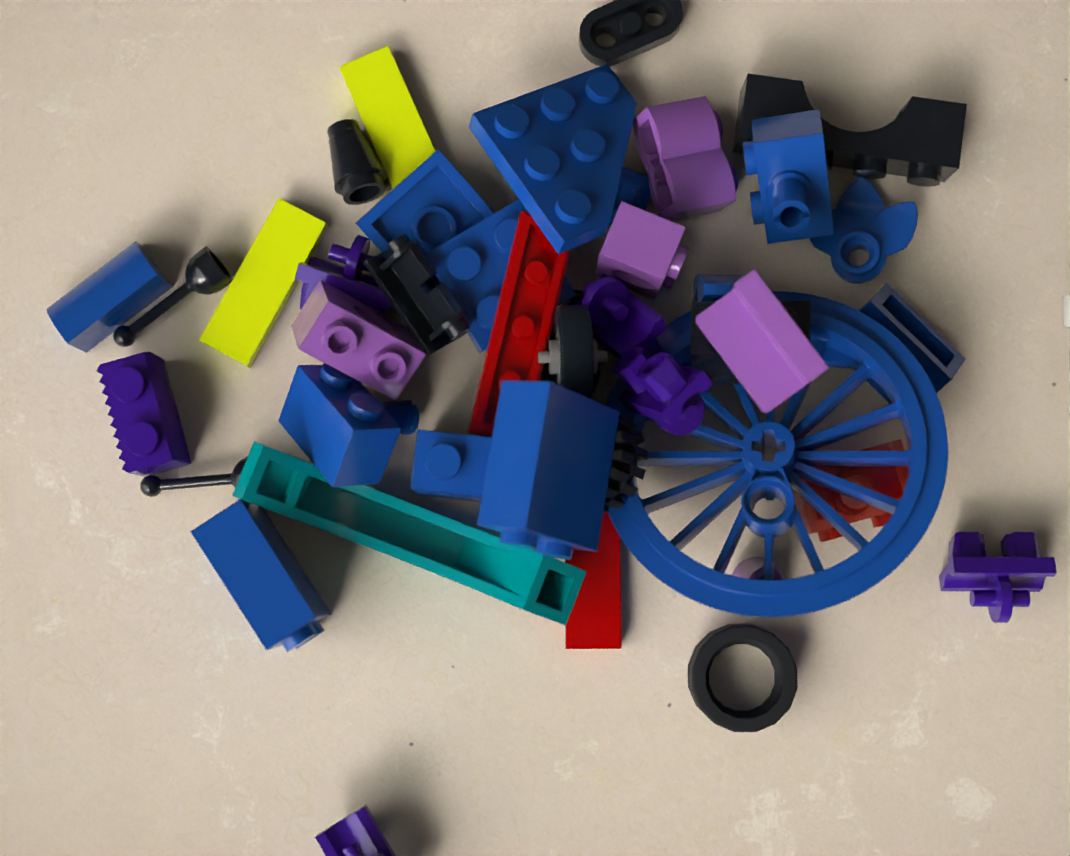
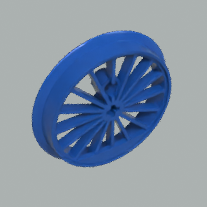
M771 291L778 301H810L811 345L828 367L857 370L792 430H790L812 381L793 394L780 423L775 422V408L766 413L765 422H759L744 387L741 384H733L751 426L749 430L708 391L699 392L704 401V406L738 438L701 424L687 435L729 451H647L648 460L638 461L637 467H729L645 499L639 497L638 490L633 497L622 493L621 497L625 503L618 509L608 506L609 517L620 538L634 557L651 574L683 596L721 611L755 617L794 616L827 609L862 594L892 573L914 550L931 524L943 493L948 466L946 423L937 393L921 364L893 333L874 319L845 304L805 293ZM692 310L667 325L668 328L656 338L662 348L661 352L669 353L678 365L692 368L690 357ZM618 378L608 397L606 406L619 411L620 415L630 419L637 425L634 429L642 432L647 420L657 423L655 419L626 410L617 398L627 388ZM868 378L873 379L892 402L888 406L805 437ZM894 419H899L902 422L909 448L908 451H813ZM765 448H776L774 461H763ZM811 466L908 467L910 472L903 495L900 500H897ZM633 477L631 484L638 488L637 479ZM803 480L889 512L892 516L879 533L868 542ZM735 481L671 541L665 538L648 516L651 512ZM793 490L846 538L858 552L824 570L796 507ZM742 495V507L713 569L700 564L681 552L688 543ZM763 498H766V500L777 498L785 505L784 511L773 519L760 518L753 512L756 503ZM746 525L754 534L765 538L764 580L747 579L725 574ZM794 525L814 574L791 579L773 580L774 538L785 534Z

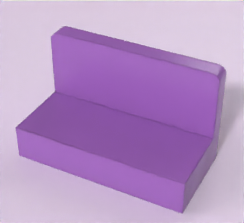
M755 269L734 283L733 289L696 317L697 326L763 413H769L829 369Z

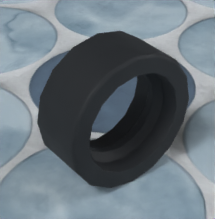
M727 624L709 632L695 646L688 663V688L695 705L714 724L733 732H758L776 724L790 709L798 689L797 666L789 648L774 633L751 624ZM735 644H749L759 648L770 659L774 669V686L770 696L760 706L751 710H733L723 706L714 697L709 685V670L714 658L723 649Z

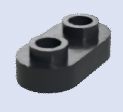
M615 0L594 9L585 16L579 30L580 50L584 57L595 65L603 66L608 64L613 66L672 40L679 31L683 17L682 3L680 0ZM650 13H657L663 18L664 22L659 26H651L646 22L645 16ZM601 34H609L614 38L615 43L610 47H602L596 42V38Z

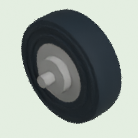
M558 306L554 317L553 340H549L548 352H538V363H549L550 375L554 374V383L592 399L594 374L597 373L598 362H608V351L597 350L596 339H593L591 317L587 306Z

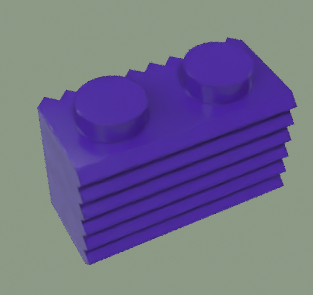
M149 351L100 364L96 371L103 375L99 382L105 385L102 393L108 396L105 404L111 407L107 415L114 418L110 426L117 429L113 437L120 440L116 448L122 451L119 459L125 462L122 470L130 474L146 477L191 464L165 360Z

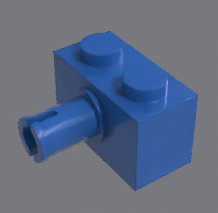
M820 110L753 119V140L743 142L744 161L747 175L758 174L760 191L750 192L754 225L765 224L767 244L834 235Z
M323 363V365L297 366L278 421L332 487L380 484L398 435H411L416 431L419 424V412L416 404H412L413 401L380 402L372 396L360 381Z

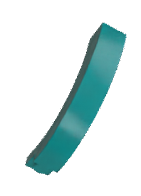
M254 442L232 496L369 547L565 626L587 572L555 558L537 554L536 551L528 548L499 543L500 537L366 485L332 487L315 465Z

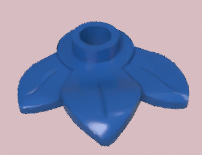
M858 177L843 192L836 209H832L834 235L809 239L815 248L831 256L832 267L841 279L854 284L866 283L875 279L882 272L886 263V257L904 250L909 245L917 227V207L914 202H902L885 209L884 202L873 185L866 178ZM858 249L864 250L869 254L868 261L861 266L852 265L848 261L849 255Z

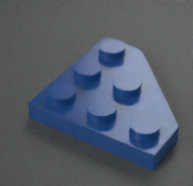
M608 64L472 114L469 129L558 255L605 235L611 221L637 107L635 99Z

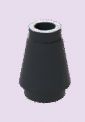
M344 119L335 122L327 130L335 192L342 195L344 202L350 205L365 204L379 198L386 190L384 181L387 178V173L363 131L360 129L358 122L354 119Z

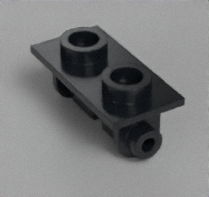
M402 234L387 245L388 250L366 260L363 264L427 356H430L467 333L466 331L470 326L465 318L469 314L466 310H462L444 282L436 287L430 279L437 272L419 248V242L417 240L410 241L406 234Z

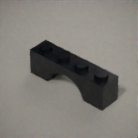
M747 74L740 90L733 153L744 154L743 142L753 140V119L814 110L805 92L803 81ZM912 96L898 113L895 120L884 127L867 132L843 130L821 117L827 171L831 170L833 166L853 169V175L866 179H882L886 177V174L905 176L907 177V182L912 185L923 187L937 186L940 182H945L959 169L967 104Z

